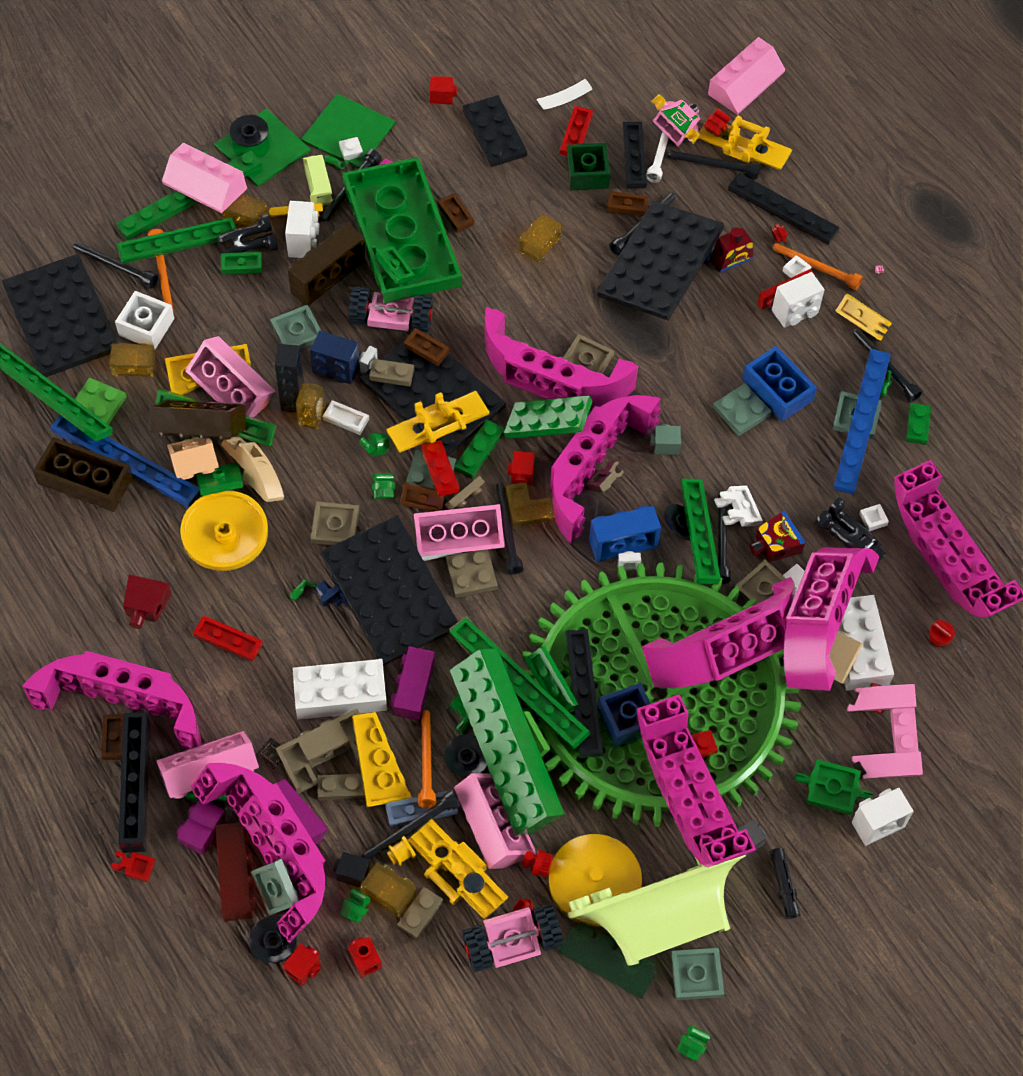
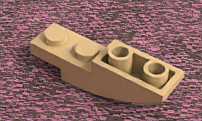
M231 437L229 440L222 441L221 446L245 469L242 477L266 502L283 500L284 494L278 477L270 461L255 442L246 443L241 437Z

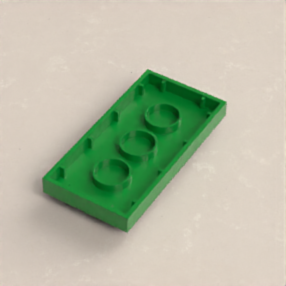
M419 157L342 173L343 185L359 232L364 236L365 250L384 304L412 298L416 294L426 295L462 287V274ZM394 246L415 274L413 280L396 285L375 257L376 251Z

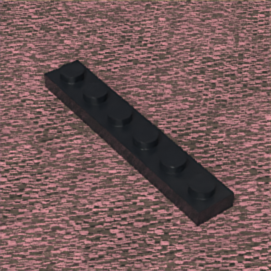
M738 173L728 186L730 192L827 245L830 244L839 231L840 227L741 173Z
M588 629L566 631V643L572 694L578 703L574 707L575 718L590 732V735L578 745L579 758L601 757L603 750Z

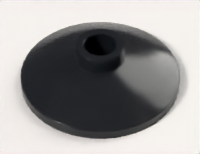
M256 115L241 116L234 120L230 126L232 140L244 147H253L261 144L269 133L266 121Z
M679 504L669 505L664 513L668 526L677 536L690 541L684 507Z
M470 734L460 735L453 738L446 746L444 760L447 768L453 774L467 778L472 773H482L486 769L487 763L476 736ZM468 756L471 758V760L469 762H465L463 758Z
M266 917L257 922L251 930L249 936L251 951L255 957L263 962H282L295 950L297 936L289 943L280 933L277 922L282 917ZM272 939L278 940V943L275 946H272L269 943Z

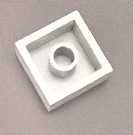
M290 201L285 231L288 257L303 258L308 251L317 247V239L315 237L319 235V223H317L318 211L314 208V202Z
M812 272L777 287L772 311L784 328L790 325L794 326L801 320L808 317L812 318L819 313L825 289Z
M135 291L115 321L118 335L155 350L174 320L172 306Z
M900 788L893 791L887 789L874 800L868 798L862 801L851 823L864 845L867 846L905 828L914 811Z

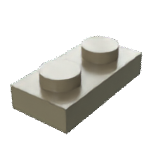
M373 359L369 378L371 381L411 386L414 365Z
M478 476L444 505L446 510L462 508L467 503L465 499L469 495L474 498L482 491L480 486L485 481Z
M361 774L317 775L318 800L364 798Z
M423 887L397 924V927L417 940L442 905L443 899Z

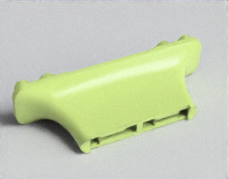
M746 855L709 868L704 867L696 859L698 866L687 869L686 872L614 897L610 888L592 893L590 897L593 904H591L589 896L568 902L571 909L567 913L569 919L586 918L600 924L619 945L627 965L638 964L640 959L710 933L730 929L724 904L725 880L733 865Z

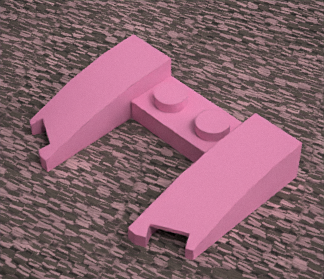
M915 684L856 688L854 692L859 693L855 705H848L847 712L890 710L894 753L851 757L853 763L859 761L864 768L866 774L861 776L862 779L923 775L915 718V707H917Z

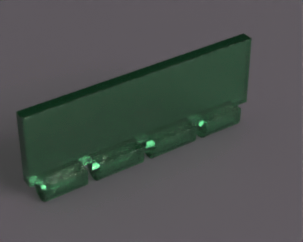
M580 922L577 929L572 927L559 953L643 999L656 973L652 972L656 963L648 958L638 960V964L628 966L620 947L618 946L616 951L613 950L616 943L614 939L601 932L598 933L596 939H593L592 936L596 929L583 922Z

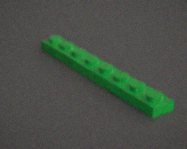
M252 150L226 163L243 171L244 177L262 168V162ZM174 191L117 222V228L128 241L193 206L198 201L178 191Z
M0 343V369L95 442L112 435L113 428Z
M467 617L450 631L451 636L471 654L479 649H498L516 696L572 749H575L590 735L589 730Z

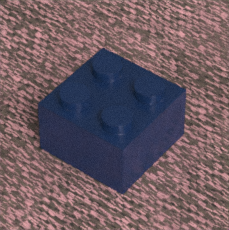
M319 330L310 349L312 372L320 377L335 379L339 383L351 384L360 366L358 362V342Z
M641 683L599 697L598 712L614 747L642 738L637 708L651 703Z

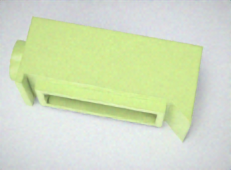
M323 155L303 158L304 171L311 194L310 201L314 202V204L322 203V206L330 204L333 201L331 196L332 190Z

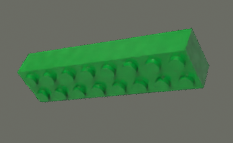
M479 649L450 669V673L515 836L533 834L565 813L498 649Z

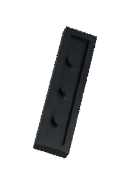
M623 122L627 189L646 188L642 122Z

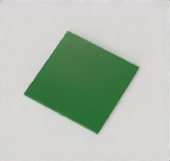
M336 94L301 141L344 161L339 141L358 137L363 150V157L348 160V163L360 168L364 163V155L369 149L375 150L395 124V120Z
M267 108L256 115L266 121L269 129L267 138L261 144L253 147L240 146L232 140L230 133L214 143V146L230 161L252 150L262 162V168L249 174L247 177L258 187L311 151L306 144Z

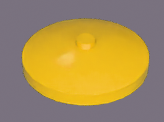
M223 491L205 495L196 500L186 511L181 523V539L187 554L197 564L217 571L238 569L252 562L263 550L268 537L266 515L254 499L240 492Z
M601 834L583 835L567 842L556 853L549 870L551 897L558 909L567 917V913L571 911L568 903L570 901L589 896L590 902L593 904L590 894L610 888L613 897L642 888L641 868L632 851L619 840ZM586 918L571 919L586 926H601Z

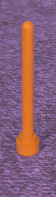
M153 229L148 232V236L164 233V231ZM164 255L156 256L163 301L170 304L173 310Z
M775 243L772 247L774 251L792 259L797 255L811 267L845 281L849 288L857 291L862 282L863 276L857 273H850L849 275L778 243Z
M423 710L421 713L422 790L418 794V805L421 808H432L437 804L436 793L432 789L430 712Z

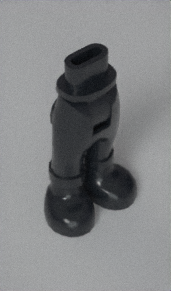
M838 497L829 507L828 511L824 510L818 516L814 524L820 529L829 530L832 536L848 548H870L879 555L878 564L887 554L881 548L882 544L878 543L877 539L866 527L844 513L845 500Z

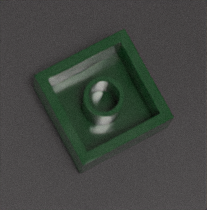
M606 143L567 145L566 162L570 191L609 189L610 169Z

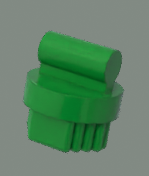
M371 433L368 439L363 437L359 441L372 457L386 455L390 450L389 438L386 434Z
M374 473V484H371L374 498L376 500L393 499L395 497L394 490H396L395 482H392L393 474Z
M354 888L349 893L350 897L344 898L340 915L359 923L363 915L366 916L369 910L366 905L369 904L370 897Z
M690 1025L687 1034L683 1033L680 1038L681 1043L677 1051L694 1061H698L701 1054H704L707 1049L705 1044L709 1041L710 1034Z

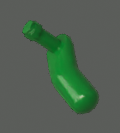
M331 156L324 157V163L333 165L339 170L345 169V165L348 164V160H344L342 163L337 158Z
M891 370L886 372L887 376L884 379L880 397L887 395V388L892 383L890 379Z
M304 579L291 592L290 599L297 600L303 593L305 586L316 588L317 584Z

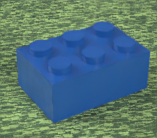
M777 346L744 368L742 380L782 422L814 400L817 387Z
M641 506L636 510L620 511L615 515L598 516L591 520L589 543L595 561L600 562L617 558L619 554L627 551L639 553L658 548L661 526L654 506Z

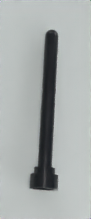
M369 149L364 155V163L359 169L376 166L382 159L381 155L376 150ZM344 187L321 214L320 218L322 221H327L347 196Z
M673 150L668 152L669 158L745 172L746 175H750V178L755 179L759 175L760 163L753 162L752 164L748 163V165Z
M670 193L660 203L669 205L675 200L676 195ZM640 221L622 238H615L609 244L612 253L617 256L620 255Z
M78 242L73 244L74 250L140 279L142 284L152 289L157 284V273L152 271L142 272Z
M855 328L853 330V335L869 352L871 349L878 350L860 329ZM889 361L887 370H891V376L904 388L905 397L910 402L920 398L923 390L918 385L910 384Z
M502 482L496 484L508 552L507 562L505 563L506 572L510 575H515L523 572L524 568L522 560L516 554L505 486Z
M727 506L718 507V567L722 584H727L731 581V571L727 567V525H725L722 519L723 516H727Z
M451 790L444 794L440 803L363 853L362 857L371 860L386 850L389 845L392 846L401 840V837L409 835L446 809L448 811L450 809L454 810L461 806L453 792Z

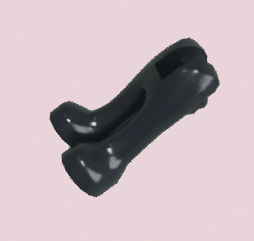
M262 214L255 224L219 235L217 237L218 243L233 239L235 246L221 250V253H243L260 247H266L271 251L278 250L273 232L255 239L243 241L245 237L272 231L268 214Z

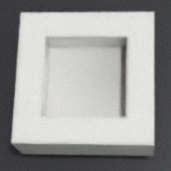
M358 137L339 141V147L344 160L363 157V150Z
M796 255L783 266L782 271L792 278L811 269V266Z
M369 346L367 351L362 352L358 362L360 363L361 373H366L372 367L373 359H378L376 348Z
M880 504L860 510L859 515L869 531L885 527L889 523Z
M627 551L618 556V567L623 566L625 571L637 570L638 563H641V553Z

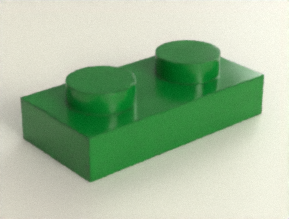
M394 246L376 251L375 257L396 285L413 280L415 274Z
M221 253L222 275L262 273V253Z
M910 403L906 442L927 445L931 406Z

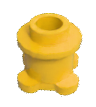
M405 836L401 837V841L394 846H388L390 851L387 852V855L393 865L397 863L401 866L403 861L410 857L412 859L416 857Z

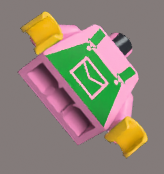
M658 94L651 101L655 104L656 109L660 110L653 122L678 147L686 138L694 144L700 136L698 133L699 126L697 125L700 117L697 115L699 113L697 105L691 104L688 106L683 100L677 102L666 101Z

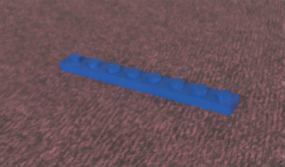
M874 349L870 350L833 490L854 495L890 360V353Z
M61 415L50 426L53 433L79 447L130 465L135 479L187 508L201 494L199 487L186 480L177 478L174 473L109 437L95 442Z

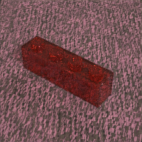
M241 822L215 825L223 919L227 922L253 918L252 910H256V898L251 896L250 889L255 887L252 874L249 873L248 866L253 865L252 852L247 851V843H251L250 834Z

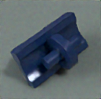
M322 581L316 586L315 590L320 597L319 603L322 607L333 601L335 607H338L340 604L348 607L338 585L331 588L326 581Z

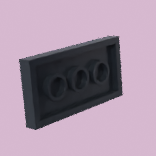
M499 95L463 105V112L491 167L527 156V150Z

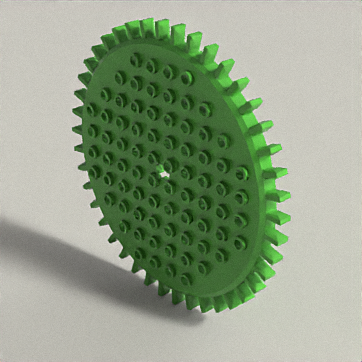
M638 563L637 577L627 579L623 566H619L617 572L619 581L610 584L606 574L602 571L599 573L598 578L602 587L597 590H593L586 580L581 581V590L586 596L580 600L567 590L564 598L571 607L564 611L553 602L550 612L559 619L553 624L541 617L538 626L549 634L546 639L530 634L529 643L539 648L546 647L559 672L568 675L564 680L572 692L566 631L588 629L594 683L598 687L595 689L597 705L599 697L641 683L647 689L645 693L652 704L657 701H654L650 693L654 686L641 643H651L661 638V635H667L668 639L665 640L669 642H678L754 606L756 601L751 599L743 607L736 604L734 601L738 598L740 590L738 587L732 589L727 597L719 593L722 578L719 584H713L711 588L697 584L696 574L694 582L682 579L684 576L683 565L677 567L675 578L664 577L665 568L663 563H658L656 576L646 577L643 563ZM646 598L649 599L650 602L645 603L642 600ZM628 606L630 609L624 610L622 607ZM677 609L679 612L673 613L671 610ZM603 614H609L610 617L605 618L603 617ZM652 617H658L659 620L654 621L652 620ZM700 620H707L708 623L703 624ZM588 621L590 625L586 626L583 622ZM637 624L639 628L635 629L632 625ZM686 627L688 631L684 632L681 628ZM618 632L619 636H613L612 633ZM596 639L599 641V643L594 644L592 643V640ZM784 649L731 674L735 675L736 679H731L727 676L718 681L713 680L693 686L660 688L667 693V697L664 699L680 694L689 713L687 728L691 735L707 731L710 728L716 730V733L712 734L718 752L706 756L704 762L710 774L716 778L714 783L721 797L728 796L736 808L741 806L742 803L740 795L735 791L736 789L743 786L752 796L757 794L759 788L750 779L755 773L766 782L771 780L773 774L762 766L766 759L781 767L784 757L772 751L773 745L776 744L790 749L793 740L779 735L780 728L796 731L798 721L783 717L784 711L799 712L801 702L785 700V693H799L800 689L788 688L787 683H784L785 667L780 666L779 659L784 658ZM626 650L628 651V654L623 655L621 651ZM524 651L522 661L526 662L525 658L532 653ZM607 658L609 661L604 663L601 659ZM755 667L757 671H750L749 668ZM636 669L638 672L632 673L630 670ZM524 670L531 678H533L537 682L532 671ZM614 676L617 677L618 680L612 681L610 678ZM709 683H716L717 686L711 687ZM759 686H765L766 690H761ZM694 690L697 694L691 695L689 691ZM743 693V694H745L747 697H746V698H741V697L739 696V694ZM724 701L727 705L721 706L719 702ZM529 707L522 708L523 712L529 711L532 717L537 716ZM573 708V709H571V710L568 711V712L575 717L574 708ZM704 709L707 713L701 714L699 710ZM598 712L602 750L605 751V754L601 757L583 758L585 761L579 763L576 760L579 758L578 746L572 749L537 716V726L554 755L553 758L545 763L547 772L560 764L566 770L559 778L558 785L560 787L565 786L572 778H575L581 783L575 791L574 798L576 800L581 799L588 789L597 794L593 802V810L597 811L602 806L604 799H608L616 803L612 810V818L617 819L621 814L622 807L627 806L635 809L632 816L633 824L638 825L642 818V810L654 811L655 827H660L663 819L662 812H669L670 809L653 776L642 738L628 742L623 747H614ZM754 712L757 716L751 717L749 713ZM734 720L737 724L731 725L729 721ZM739 740H745L746 744H740ZM721 747L725 748V749H726V752H725V753H721V752L719 751V748H721ZM633 761L635 765L629 766L627 762ZM734 767L736 772H730L728 768ZM612 769L614 774H608L606 771ZM642 780L645 784L639 786L637 781Z

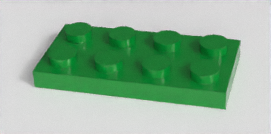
M590 396L516 402L504 434L507 439L580 433L583 431L592 399Z

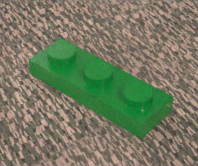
M486 420L455 464V471L473 479L504 435L505 428Z
M545 646L540 647L525 658L539 685L567 711L578 705Z

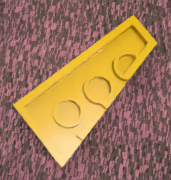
M247 344L232 346L231 348L251 366ZM196 353L165 358L171 392L184 395L201 387L185 371Z
M376 712L353 715L352 719L366 807L412 798Z

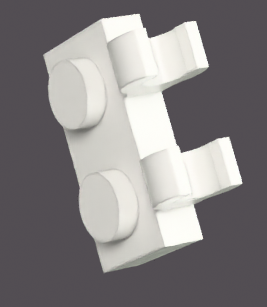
M731 486L727 491L720 492L721 498L714 499L717 507L732 504L734 508L727 511L729 516L722 517L725 525L740 522L742 527L759 526L763 521L747 486Z

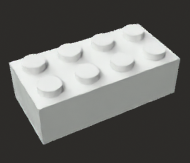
M874 595L852 597L848 603L839 631L863 643V646L844 682L846 691L870 687L871 683L882 686L890 685L894 671Z
M382 659L293 668L295 707L298 720L345 715L355 709H358L360 713L387 711Z

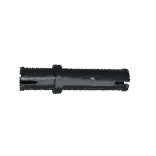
M784 848L772 849L769 853L773 862L779 886L778 896L782 900L786 919L797 918L801 915L796 901L797 891L792 885Z

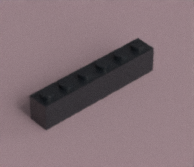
M147 712L124 713L118 839V844L123 853L146 852L150 721Z

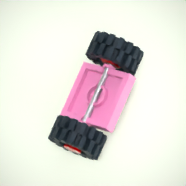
M353 287L349 305V323L367 325L368 322V326L408 331L412 317V331L416 328L422 332L429 333L433 311V296L416 294L415 299L412 297L384 304L380 292H374L371 303L370 289Z
M550 904L533 909V919L531 911L527 907L483 920L488 940H486L481 925L462 930L466 953L473 972L493 967L491 959H493L495 968L541 955L537 936L544 951L563 946L561 928L553 906Z

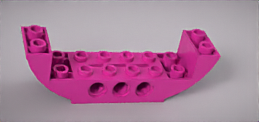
M486 307L484 339L486 353L495 370L503 377V382L545 399L590 396L592 399L590 409L595 406L601 407L609 401L621 397H627L635 390L638 365H635L633 362L619 358L609 378L603 373L591 371L582 365L568 362L562 357L550 355L544 350H538L526 343L510 339L505 335V314L497 309Z
M633 395L609 401L601 407L595 406L586 419L583 431L573 436L551 467L552 513L561 534L570 544H572L575 538L579 539L584 531L582 526L585 521L584 507L573 502V497L581 493L585 480L591 479L595 472V466L597 463L601 464L606 456L605 452L608 448L611 449L617 440L616 436L619 433L622 434L627 425L645 435H648L651 429L655 430V426L660 421L658 416L661 412L659 407L661 398Z
M932 460L895 476L896 499L903 521L909 532L908 535L954 603L957 602L963 609L974 616L986 618L1023 600V590L1016 580L1005 585L939 492L938 487L943 476Z
M823 547L816 553L811 554L786 617L784 667L788 688L830 691L836 671L829 654L859 574L874 573L879 559V555L870 548Z
M789 577L772 585L775 596L678 642L672 643L659 638L642 646L653 686L658 688H679L703 684L713 680L718 681L784 649L786 617L797 592L793 579Z
M85 651L84 654L58 659L42 667L22 686L31 706L38 710L48 709L52 711L63 687L66 691H79L90 698H104L112 704H117L118 702L126 704L127 707L134 710L144 709L152 715H166L176 721L174 731L178 744L182 749L189 750L201 746V735L193 706L186 693L173 681L170 673Z
M680 694L637 708L640 731L653 776L689 851L691 850L695 858L704 867L708 868L756 851L747 829L738 831L687 728L689 713Z
M208 763L191 785L195 796L204 805L225 795L229 805L234 808L239 816L241 824L252 837L253 843L264 856L266 864L282 859L288 869L289 878L293 887L297 890L299 901L277 922V925L279 926L280 933L291 943L310 923L322 903L325 891L323 864L326 860L277 783L271 784L261 775L238 765Z

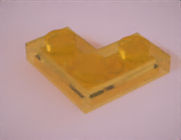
M526 482L505 485L512 526L555 520L551 498L530 501Z

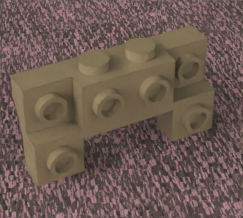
M358 709L332 721L327 720L320 724L318 728L312 731L306 730L298 738L275 748L276 754L298 794L318 785L311 768L351 749L358 764H360L352 719L353 715H360Z

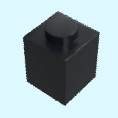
M343 852L341 859H336L333 872H336L337 881L364 888L371 868L370 859Z

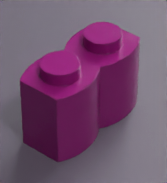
M199 800L197 804L194 803L188 812L189 819L185 823L180 824L176 835L178 836L179 844L204 855L224 823L226 812L209 802L203 805Z

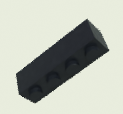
M278 344L275 372L281 410L290 413L302 412L305 385L300 346Z

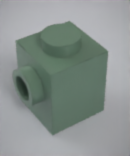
M668 424L655 426L654 434H650V446H654V454L679 455L681 448V426H670Z

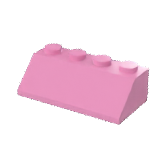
M760 37L755 39L710 79L708 95L738 115L785 72V68L774 47Z
M182 143L170 155L162 179L164 185L220 213L227 209L247 189L243 171L185 143Z
M219 336L204 340L185 370L215 401L246 404V416L252 418L267 406L276 392Z
M500 504L413 514L417 550L421 557L505 547Z
M244 731L156 761L169 797L176 799L182 798L188 792L193 791L191 785L208 763L234 764L250 769L253 772L254 769L259 768L252 743Z
M472 773L454 787L458 801L462 805L466 819L471 826L475 840L489 869L506 868L523 861L527 851H532L534 855H537L528 834L515 836L491 774Z

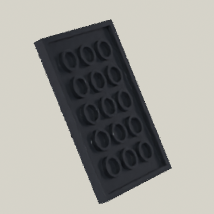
M653 201L597 291L598 296L669 321L722 233L724 224Z
M79 254L1 280L38 369L43 376L48 377L121 350Z
M404 340L381 360L414 365L411 386L371 381L369 378L371 368L360 377V382L405 421L417 416L415 403L421 401L423 408L435 404V395L438 393L443 394L444 402H451L477 391L490 414L466 424V429L464 430L459 429L436 439V441H442L446 454L449 456L480 430L486 420L490 421L506 407V402L451 355L448 354L440 365L437 366L405 348Z
M398 515L320 552L378 659H382L383 666L402 657L403 653L407 654L409 646L420 648L449 634V628L458 623Z

